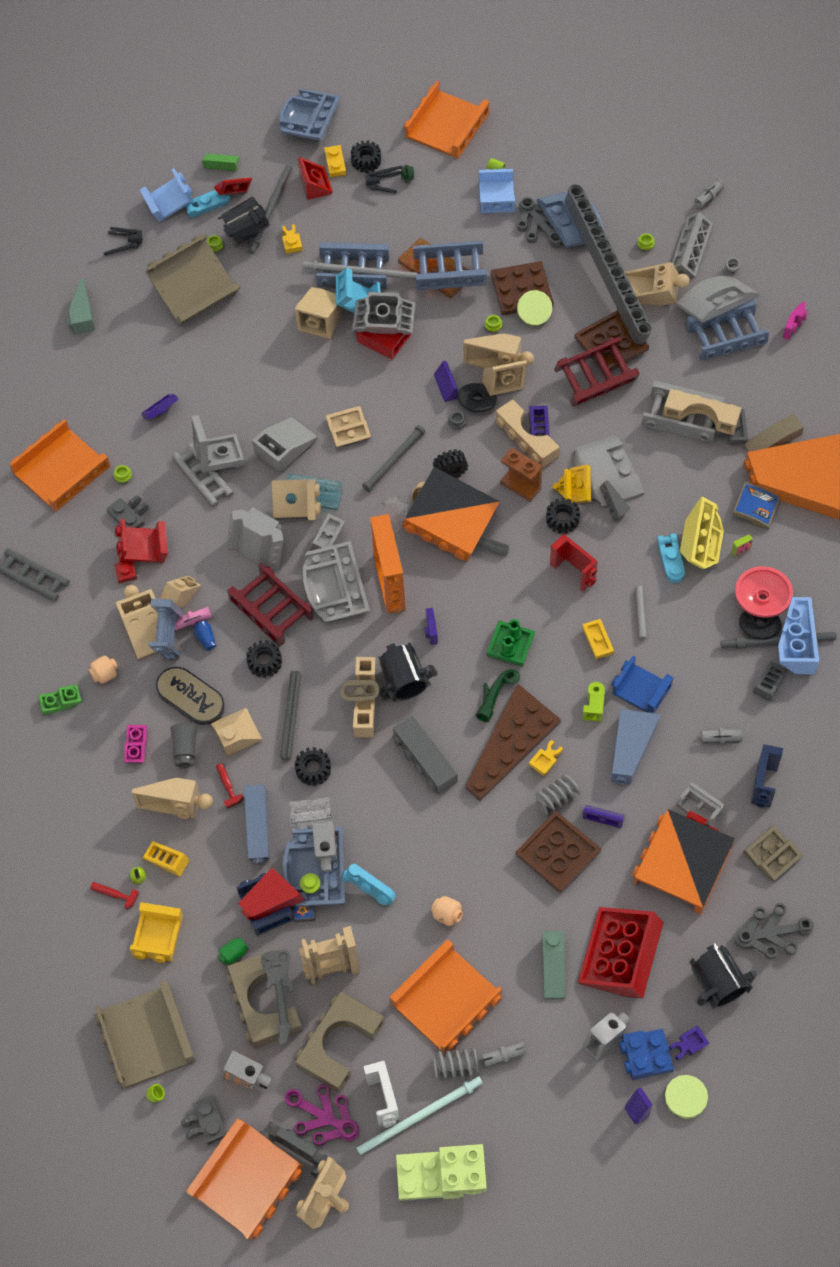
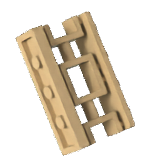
M351 926L342 928L343 935L335 934L336 938L315 943V940L310 941L311 944H306L305 939L301 940L302 947H299L303 969L306 980L311 979L312 985L316 984L315 978L319 977L320 980L323 979V975L342 970L343 973H346L348 969H351L352 975L360 973L357 949Z

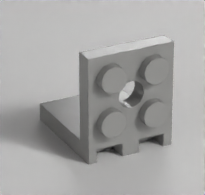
M199 415L191 416L193 447L196 449L202 473L245 464L236 434L206 439ZM220 451H225L226 453H225V454H220V453H218V452H220Z

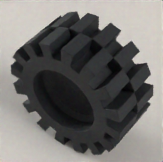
M363 140L361 144L357 142L356 146L353 145L351 150L352 166L356 170L360 169L362 173L363 170L367 173L368 170L372 172L374 168L378 169V165H381V149L379 145H375L373 141L370 144L369 140L366 143ZM366 154L372 156L367 159L361 158L362 155Z
M454 449L453 452L452 450H448L447 453L445 451L442 452L443 455H437V458H434L432 463L433 467L453 477H461V474H465L468 470V463L464 453L461 450L457 451V449Z
M557 498L555 503L552 501L548 505L546 523H548L549 528L552 527V531L558 530V534L564 531V534H568V530L572 532L574 528L578 527L580 511L575 501L571 503L569 498L567 501H565V498H562L561 501ZM567 512L570 514V518L560 520L556 517V514Z
M260 640L259 645L255 642L253 643V648L251 646L248 648L249 652L246 653V659L252 674L256 673L257 677H260L262 674L263 678H266V674H269L271 677L273 676V671L276 674L278 668H281V652L274 642L269 644V640H265V643H262V640ZM262 654H269L272 657L271 661L266 664L258 663L257 658Z
M313 747L311 751L310 748H306L307 752L302 750L300 752L301 755L296 757V774L302 783L306 782V785L309 786L310 783H313V786H317L316 782L322 784L323 779L326 781L328 775L330 776V759L327 753H323V750L320 748L318 751L316 747ZM310 761H317L321 765L320 769L316 772H308L305 766Z

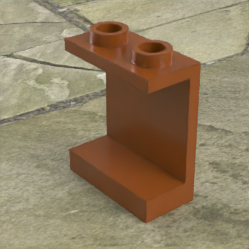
M511 448L501 459V463L508 466L509 471L500 480V484L531 502L541 490L542 465Z

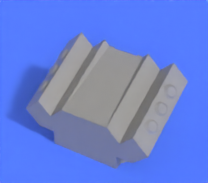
M368 292L366 298L356 300L353 330L379 334H410L413 331L415 303L402 299L400 293Z
M253 507L249 512L242 509L231 511L227 536L228 550L237 549L239 556L243 555L257 563V566L262 563L269 566L273 571L278 570L284 541L281 531L282 526L279 521Z

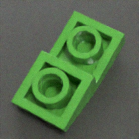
M77 685L60 687L58 692L38 695L42 715L59 712L82 702Z

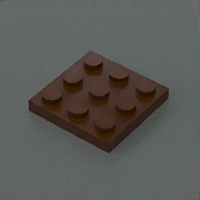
M542 261L491 270V277L502 316L517 313L519 299L524 293L533 290L544 292L550 298L553 307L554 302Z
M618 310L574 334L575 340L585 351L604 344L609 338L614 337L616 339L621 336L622 341L617 348L625 363L649 350L647 343L639 345L632 340ZM611 350L601 353L610 372L619 367ZM595 356L592 357L591 359L600 368Z
M555 811L515 852V855L561 894L601 852V848Z

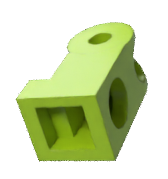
M592 682L588 686L587 699L589 705H584L582 720L602 722L605 687L602 683Z

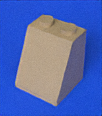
M311 287L295 307L297 329L331 339L344 311V308L336 305V293Z

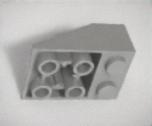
M290 417L264 429L252 440L254 453L281 473L314 443L318 437L293 417Z

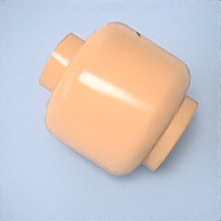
M104 655L92 661L88 671L95 683L104 684L116 677L118 665L113 658L109 659Z
M448 896L437 898L431 908L433 918L446 926H453L456 922H460L463 916L460 902Z

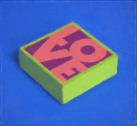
M750 534L733 542L731 552L735 557L751 549L753 538Z

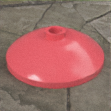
M759 566L745 571L739 577L735 587V596L739 605L749 614L769 618L780 615L788 609L793 597V587L789 579L779 570Z

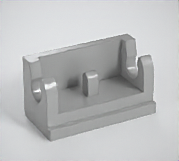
M328 513L312 542L310 551L332 546L345 521Z
M693 782L685 789L677 803V806L687 813L692 811L707 819V826L714 824L723 812L725 805Z

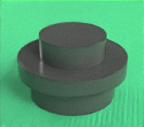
M455 411L449 416L448 423L452 428L460 429L465 426L466 417L462 412Z

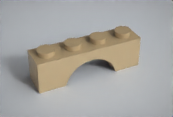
M670 389L664 406L663 417L681 421L690 414H703L714 422L716 431L734 435L740 418L741 407Z
M514 400L496 410V424L503 428L509 438L515 440L519 444L520 449L523 452H527L533 461L542 465V468L559 457L560 447L548 435L533 436L522 428L524 410Z
M356 657V680L376 681L375 657ZM367 686L366 691L372 692L373 687ZM375 699L355 701L353 718L354 738H374Z

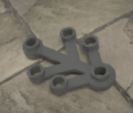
M530 197L523 198L519 203V209L522 214L520 221L517 223L518 231L525 232L527 230L528 223L526 221L530 214L533 220L530 231L527 233V242L535 243L537 241L536 232L539 225L549 237V244L555 248L559 247L562 244V240L557 232H553L547 225L550 221L546 215L538 214L537 211L543 212L539 204H536Z
M777 903L774 906L773 914L763 930L754 931L759 921L764 920L766 917V910L763 907H757L748 926L738 929L734 938L738 946L742 948L753 947L763 953L767 959L772 960L777 956V948L773 945L766 946L758 941L759 939L765 938L785 950L787 955L792 956L798 950L797 944L793 941L787 942L778 936L794 932L807 936L811 934L814 924L811 919L804 917L799 919L797 923L775 927L780 917L786 913V906L783 903ZM776 908H782L783 912H778ZM761 911L763 916H758L756 912ZM802 923H808L809 927H803ZM742 935H748L749 939H743ZM793 946L795 950L789 951L787 947ZM773 950L775 954L769 955L767 951Z

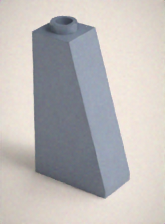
M620 709L611 781L620 785L631 784L658 727L660 714Z
M265 785L244 786L248 859L253 860V863H265V859H270L267 788Z

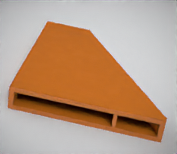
M840 434L747 452L744 467L746 471H749L750 484L762 487L781 497L780 501L840 520Z

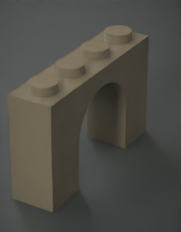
M263 954L229 965L230 973L226 974L229 985H234L236 992L232 993L235 1004H240L242 1011L238 1012L242 1024L247 1023L249 1029L245 1031L248 1043L253 1042L255 1048L277 1041L280 1037L278 1012L261 1014L255 1011L249 1004L252 990L261 982L268 980L261 965ZM295 1006L287 1008L288 1023L291 1024L288 1036L302 1032Z
M340 992L338 997L334 996L329 1004V1011L327 1014H322L318 1021V1028L316 1031H311L306 1040L308 1042L304 1049L301 1048L295 1056V1063L298 1069L339 1094L351 1077V1073L348 1068L327 1056L324 1051L326 1037L337 1028L350 1027L374 1040L385 1023L384 1016L343 992Z

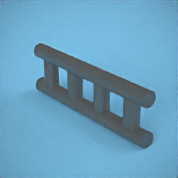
M8 548L4 552V555L8 556V558L2 565L0 564V573L53 601H57L59 595L55 593L59 586L67 587L70 583L68 579ZM14 561L23 564L18 573L9 569ZM29 569L38 572L33 581L24 577ZM45 576L54 581L48 589L39 585Z

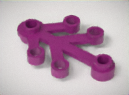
M319 1085L316 1090L318 1097L321 1099L323 1110L302 1099V1095L297 1089H290L286 1092L285 1102L290 1108L299 1107L318 1118L308 1122H297L294 1127L297 1135L304 1136L307 1131L328 1125L336 1128L326 1133L317 1132L313 1135V1142L319 1147L323 1146L326 1141L337 1138L350 1142L358 1137L360 1132L359 1125L350 1119L347 1108L348 1100L345 1095H338L335 1098V1105L340 1109L341 1121L333 1115L329 1099L330 1091L327 1085ZM321 1089H326V1094L321 1095L319 1093ZM292 1097L298 1098L295 1103H291L290 1099ZM339 1099L345 1100L343 1105H339L337 1102ZM301 1125L305 1127L303 1132L297 1131V1128ZM347 1128H352L353 1132L351 1134H346L345 1130ZM322 1136L324 1139L318 1143L316 1142V1137Z

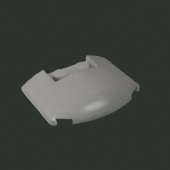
M716 276L705 279L688 289L677 302V306L703 323L760 297V293L734 277Z
M616 435L575 448L574 467L586 464L591 466V500L595 499L600 502V507H608L600 490V486L606 480L611 483L624 501L644 495L638 473L636 474L623 448V443Z
M351 541L306 552L305 557L307 558L303 565L305 592L312 608L325 623L370 612Z

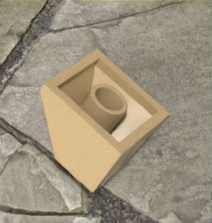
M525 360L484 368L482 382L489 395L493 396L523 389L527 362Z
M247 708L211 723L226 756H230L262 741Z

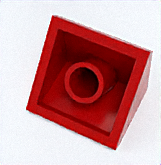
M299 157V175L307 199L331 195L333 191L325 167Z

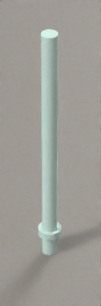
M478 1076L470 1082L465 1081L463 1086L356 1148L357 1151L362 1155L466 1093L471 1094L473 1089L483 1084L481 1078Z

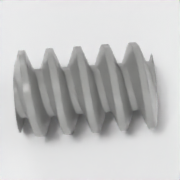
M565 774L561 779H556L555 783H550L549 788L544 787L542 792L538 791L535 794L539 808L547 816L549 815L548 808L551 811H555L554 804L561 807L560 800L567 803V796L574 799L573 792L575 791L580 795V790L575 781Z
M472 1048L470 1055L467 1049H463L462 1055H460L458 1050H455L454 1056L451 1055L449 1050L446 1051L445 1057H443L441 1051H438L437 1058L433 1055L436 1079H439L441 1072L445 1078H448L449 1072L452 1073L453 1078L456 1077L457 1071L460 1072L462 1077L465 1076L466 1070H468L470 1076H473L474 1069L478 1072L475 1048Z

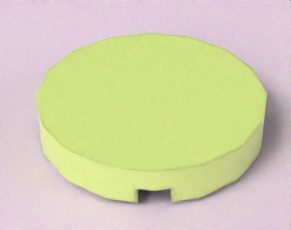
M538 290L524 293L519 299L517 314L525 324L540 326L550 318L552 302L544 292Z
M681 1075L672 1079L667 1085L665 1092V1102L670 1112L683 1119L695 1118L703 1112L708 1101L707 1089L703 1082L690 1075Z

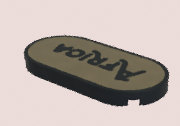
M171 667L164 670L158 676L156 689L159 697L194 723L199 725L211 724L222 717L225 708L222 695L187 669Z

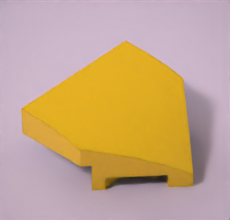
M586 464L572 467L570 470L565 468L563 476L558 483L555 482L552 488L558 491L565 500L571 499V503L574 501L576 504L591 502V466Z

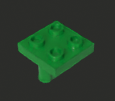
M512 619L509 623L499 620L488 647L487 656L523 667L533 642L535 631L520 627V622L516 619Z

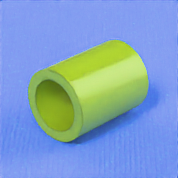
M490 158L487 169H505L506 163Z

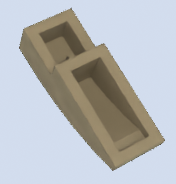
M792 414L760 432L744 444L747 452L785 445L786 442L802 436L804 427L796 415Z

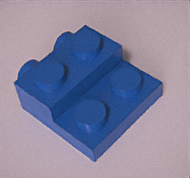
M663 1029L643 1032L642 1030L622 1035V1041H619L621 1053L626 1055L625 1069L627 1074H631L632 1080L674 1071Z

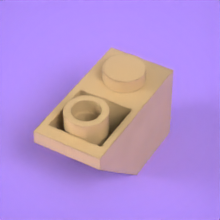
M190 576L166 582L160 599H171L179 608H184L200 589L201 585Z

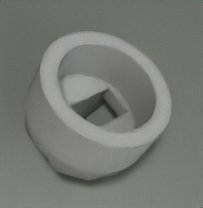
M730 257L725 264L727 271L731 273L736 272L740 267V261L735 257Z

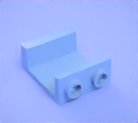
M174 168L171 171L175 178L152 193L146 187L140 189L151 212L159 222L194 201L191 193H193L188 184H184L186 179L181 172L177 173Z
M513 169L479 170L481 213L515 212Z

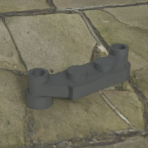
M270 1121L264 1131H260V1133L271 1142L277 1141L314 1164L310 1173L317 1178L319 1174L318 1165L322 1160L326 1161L328 1156H322L312 1142L299 1139L294 1131L280 1128L277 1124Z

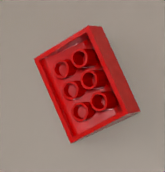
M599 907L578 983L624 997L643 999L664 922L654 911Z

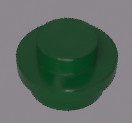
M404 165L403 169H401V178L405 182L414 179V169L412 166Z

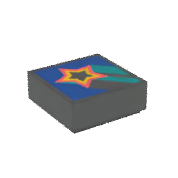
M293 906L294 922L315 921L314 906Z

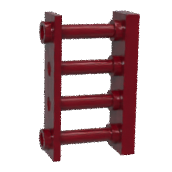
M621 336L616 339L614 337L609 338L602 345L569 359L567 357L562 358L557 362L554 369L555 373L563 370L574 391L570 400L573 407L637 380L640 375L638 369L631 370L628 368L617 348L622 341ZM611 350L622 371L621 375L615 377V375L611 374L601 353ZM594 356L606 378L600 384L596 382L585 361ZM579 363L590 384L588 389H580L570 369L571 366Z
M260 563L258 564L260 572L258 577L242 590H237L232 586L227 590L229 600L280 647L285 643L284 631L303 615L311 621L313 619V609L308 602H303L281 582L269 566L265 567ZM267 580L272 585L256 601L249 602L246 599V596L263 581ZM279 591L285 599L267 614H262L259 611V607ZM292 603L298 611L280 626H275L272 623V619Z

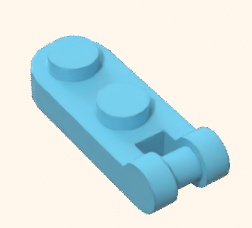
M214 190L193 198L194 201L184 206V208L187 209L189 217L193 218L227 205L230 202V194L219 195Z
M672 533L665 537L663 535L657 536V545L666 578L672 583H679L684 579L685 568L678 546L677 535ZM671 543V547H665V544Z
M351 864L342 873V879L345 882L354 883L362 892L374 897L381 905H391L396 898V894L391 888L356 864Z

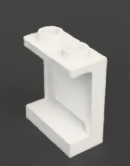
M385 1061L364 1066L367 1085L381 1084L387 1109L376 1112L379 1127L384 1126V1128L394 1126L399 1121V1113Z

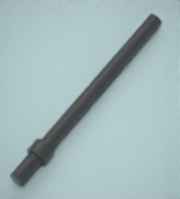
M836 632L816 633L817 641L835 640L837 637ZM774 636L769 639L736 637L735 639L721 640L720 645L721 648L736 647L738 649L753 645L779 644L781 636Z

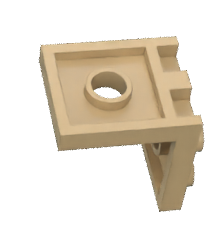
M317 479L272 480L273 518L308 517V520H316L318 515L321 514V503H317V497L320 495V484H317ZM289 493L295 494L297 498L293 504L288 503L286 500V496Z

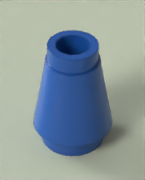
M202 621L193 627L194 635L207 651L217 646L211 624H208L207 621Z

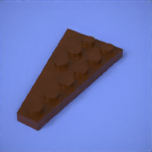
M518 683L466 784V789L479 801L497 786L561 723L559 717Z

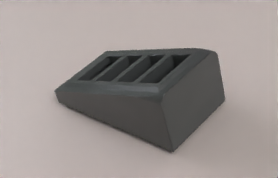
M606 480L600 486V490L614 521L627 513L630 507L611 483Z
M770 661L755 685L753 693L771 701L788 669ZM771 668H773V669H775V670H777V671H779V672H782V673H781V674H778V673L772 671ZM768 674L774 675L778 677V679H775L769 676ZM765 679H768V680L774 682L775 684H772V683H770V682H768V681H765ZM762 684H764V685H766V686H768V687H770V688H772V689L770 690V689H768V688L762 686Z

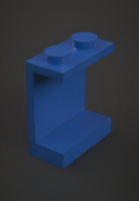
M632 656L629 661L626 660L624 662L620 676L616 675L611 684L613 686L612 694L645 712L655 713L672 687L674 677L666 674L664 679H661L635 665L636 657Z

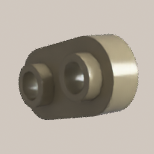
M349 680L342 684L340 694L347 701L373 700L379 694V685L374 680ZM372 686L373 691L367 692L366 687ZM352 687L354 692L348 693L346 689Z

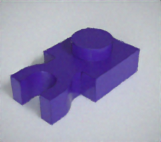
M426 608L428 626L424 627L425 637L430 639V645L438 644L433 608Z
M697 1025L679 1037L681 1042H674L668 1048L670 1051L674 1048L680 1050V1054L675 1057L678 1061L682 1059L687 1051L691 1056L708 1046L709 1042Z

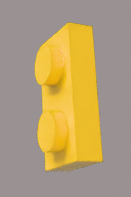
M341 145L324 147L330 178L346 175Z
M601 619L582 624V629L596 660L614 654V649Z

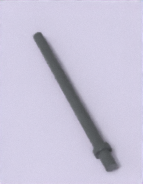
M286 165L265 211L268 221L291 173L292 167ZM264 230L255 234L254 238H251L248 249L250 254H254L256 248L260 246V239Z

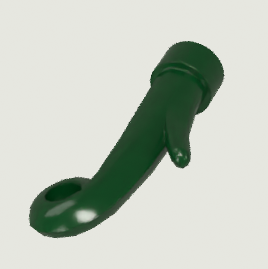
M510 669L501 673L492 684L490 690L488 684L484 683L483 702L476 713V717L480 721L489 722L491 720L496 700L504 682L510 685L516 684L520 680V673L518 671Z

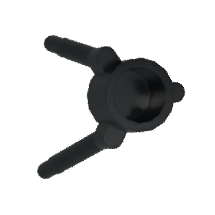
M403 166L367 172L366 186H371V190L397 193L394 189L377 186V184H380V177L401 174V171L395 170L402 169Z
M110 227L109 234L128 235V242H132V244L106 251L103 254L108 255L130 248H138V244H142V230Z

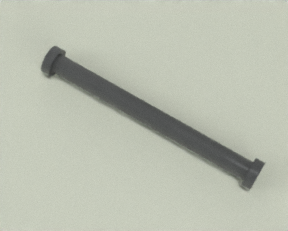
M417 425L415 431L368 482L362 484V487L367 492H371L373 486L420 435L425 434L424 428Z

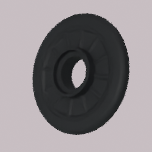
M470 383L463 386L458 392L459 403L465 409L472 412L481 413L489 411L497 402L496 395L490 396L484 384ZM473 396H479L482 399L477 400Z
M744 611L739 618V626L746 635L752 638L769 639L780 631L781 620L778 615L762 618ZM756 621H763L765 624H764V625H758V624H756L755 622H756Z

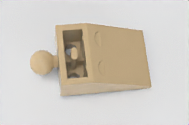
M672 262L625 271L640 304L663 306L677 303L678 287L685 288L690 281L686 274L678 273Z
M503 333L465 339L463 342L464 364L488 368L525 360L527 366H529L534 361V356L531 352L525 351L521 354V337Z
M128 585L124 589V596L126 598L116 602V606L139 660L157 653L148 646V642H156L158 612L151 607V599L156 598L152 589L139 593L135 585Z
M173 778L134 788L131 792L137 808L173 814L182 819L195 818L198 806L201 809H209L213 805L211 795L206 793L200 795L196 781L182 778Z

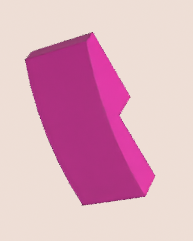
M806 302L799 304L791 313L786 323L784 339L790 340L791 333H795L796 327L801 326L802 320L806 321L808 310H805Z
M127 725L124 763L145 762L147 725Z

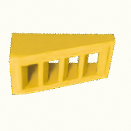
M152 841L143 856L144 860L179 877L189 863V858L184 853ZM157 849H159V852L157 853L156 857L153 858L155 852L157 851Z

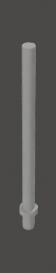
M315 260L314 262H303V268L313 269V271L342 272L347 267L352 270V273L386 275V277L415 280L416 274H418L416 272L318 263Z

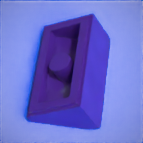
M445 360L435 371L434 377L444 401L448 402L457 399L458 388Z
M589 805L584 807L583 819L622 828L624 814Z

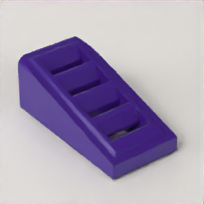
M529 406L531 435L535 436L538 433H545V435L549 436L548 406ZM534 415H543V417H534ZM534 421H544V423H534ZM534 427H544V430H535Z
M642 1088L636 1089L625 1105V1110L634 1124H638L648 1118L652 1108V1103Z

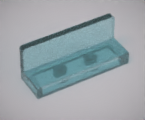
M287 474L286 480L317 479V484H320V495L317 497V503H321V508L338 510L343 493L342 482ZM289 493L286 496L287 502L295 503L297 500L293 493Z

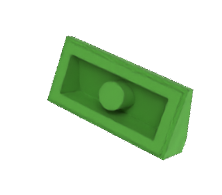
M206 153L202 161L203 167L237 171L239 156Z

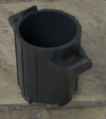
M253 196L218 217V220L222 218L225 223L223 225L225 229L223 230L230 238L233 236L235 239L234 246L239 245L270 226L265 216L266 212Z
M408 642V645L396 646L395 643L386 646L387 651L381 657L378 656L380 666L388 683L383 688H379V696L383 700L391 697L396 702V699L407 700L416 697L426 690L428 684L431 686L429 679L438 674L433 665L422 668L416 651L410 642Z
M716 944L707 947L708 952L700 956L697 961L692 958L689 962L692 966V971L705 990L697 999V1004L703 1006L705 1003L710 1002L713 1009L727 1005L746 991L749 993L753 988L751 983L757 976L755 970L742 974L731 954L723 945L718 948Z

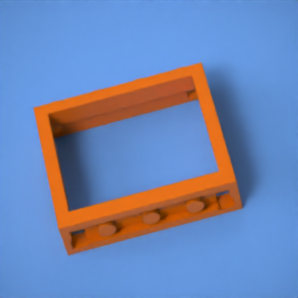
M389 514L370 517L373 557L387 614L399 613L406 610L404 579Z

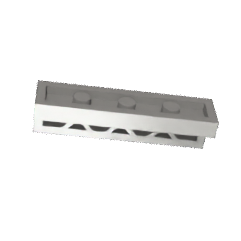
M701 212L687 217L672 260L678 272L683 270L691 278L696 276L713 223ZM701 223L706 225L705 231H703ZM697 235L700 236V239H701V243H700V244L698 243ZM693 248H695L697 254L696 257H694L692 251ZM688 261L691 263L692 270L687 266Z

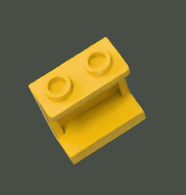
M141 902L139 907L140 918L134 942L129 948L134 958L140 960L151 958L159 963L172 962L183 918L181 909Z

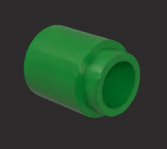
M240 937L233 938L218 950L219 955L217 957L224 966L226 964L232 965L245 956V952L249 948Z

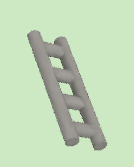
M193 443L187 445L189 451L182 456L178 452L173 453L172 458L213 507L219 503L216 498L224 493L228 497L234 494L215 470L208 471L209 476L200 480L196 473L201 471L200 462L192 468L188 466L187 460L192 457L197 459ZM215 481L220 488L211 493L206 486Z

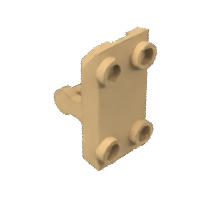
M329 1156L326 1161L322 1160L319 1163V1174L306 1199L300 1200L296 1207L297 1217L312 1229L321 1227L331 1207L336 1208L340 1213L346 1212L349 1208V1203L338 1196L346 1180L345 1170Z

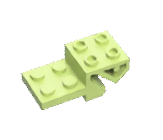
M483 1144L439 1147L440 1152L396 1155L399 1201L442 1197L443 1199H455L463 1197L464 1194L475 1195L486 1192Z

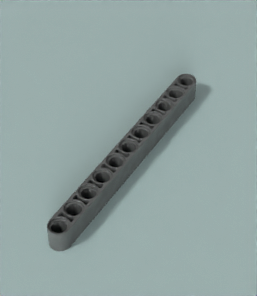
M573 184L568 189L565 203L632 340L636 344L643 345L647 342L652 331L651 324L584 189L580 185Z

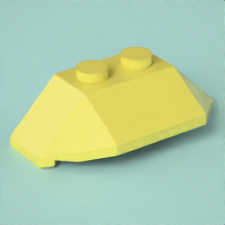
M700 497L685 520L680 553L688 562L704 570L719 562L724 529L717 512V504L704 497Z

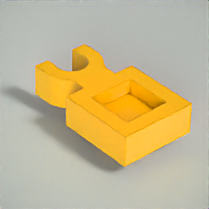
M295 224L292 225V230L290 231L286 230V226H282L285 253L302 251L299 233L296 234Z
M552 740L548 743L546 751L540 749L529 762V766L544 777L557 763V759L554 757L559 756L563 752L561 746L558 750L551 749L554 746V741Z

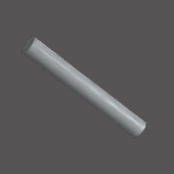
M637 586L635 587L639 639L645 640L647 636L643 587Z

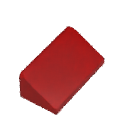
M252 178L223 180L215 185L214 189L219 195L244 193L248 191Z

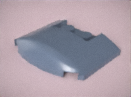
M300 89V94L290 96L282 107L279 118L281 132L283 134L321 141L326 136L325 133L333 115L336 114L340 96Z
M568 191L537 198V203L566 248L585 244L565 203ZM590 201V203H591V205H592V207H593V209H594V211H595V213H596V215H597V217H598V219H599V221H600V223H601V225H602V228H603V230H604V226H603V222H602L601 216H600L599 212L597 211L596 207L594 206V204Z
M334 827L337 861H333V871L321 872V864L316 861L313 828L294 829L292 832L294 836L287 843L284 852L283 876L305 898L303 902L296 904V907L345 904V881L342 879V873L344 872L343 827ZM308 873L317 875L321 883L318 891L311 894L305 893L300 887L301 878Z

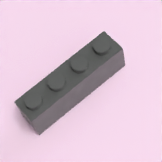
M413 716L393 727L392 738L397 746H402L404 755L409 761L412 760L414 762L416 771L420 776L424 775L427 779L426 783L432 791L435 790L439 795L458 782V774Z

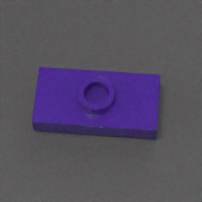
M167 394L143 411L141 415L144 419L151 420L155 416L167 412V408L179 399L175 394Z

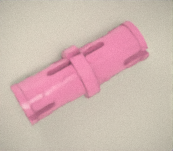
M208 606L195 612L189 611L187 615L183 616V619H178L175 622L176 631L190 625L195 626L198 622L212 618Z

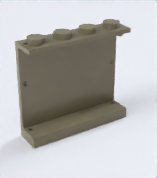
M199 234L192 239L191 243H183L177 247V251L173 253L170 251L162 256L163 259L158 262L156 260L150 262L145 271L179 326L237 293L240 289L237 281L235 283L232 282L207 243V234L203 236Z
M167 980L159 982L161 987L159 989L106 1009L100 1010L98 1005L95 1006L97 1013L94 1014L97 1026L101 1025L103 1033H100L103 1044L108 1045L109 1052L106 1053L110 1065L114 1064L116 1071L112 1072L116 1084L120 1083L123 1089L196 1062Z

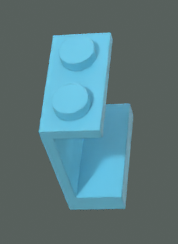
M347 267L336 276V305L355 313L356 300L366 298L368 292H380L379 282L368 289L352 281V270Z

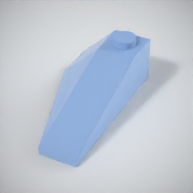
M792 597L778 645L780 664L795 674L815 675L819 664L811 597Z

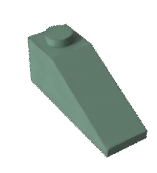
M84 278L80 279L69 308L70 317L67 318L68 326L73 328L74 334L95 330Z
M542 931L544 999H565L563 931Z

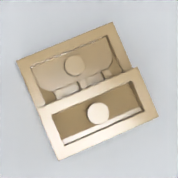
M360 406L332 413L325 417L336 448L371 438Z

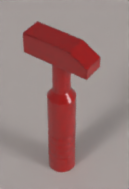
M223 763L217 764L216 769L225 790L228 791L230 799L224 801L228 809L241 803L244 797L242 794L234 795L233 786Z
M92 882L90 887L91 890L126 900L124 907L127 910L134 905L139 895V891L132 889L130 895L127 896L118 890L96 882Z

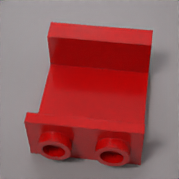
M121 519L119 525L115 527V537H118L116 553H119L120 561L164 563L168 555L165 521H158L155 529L125 527V519Z
M563 534L551 545L550 565L556 569L564 560H567L582 573L580 590L584 591L588 587L591 588L597 580L598 561Z

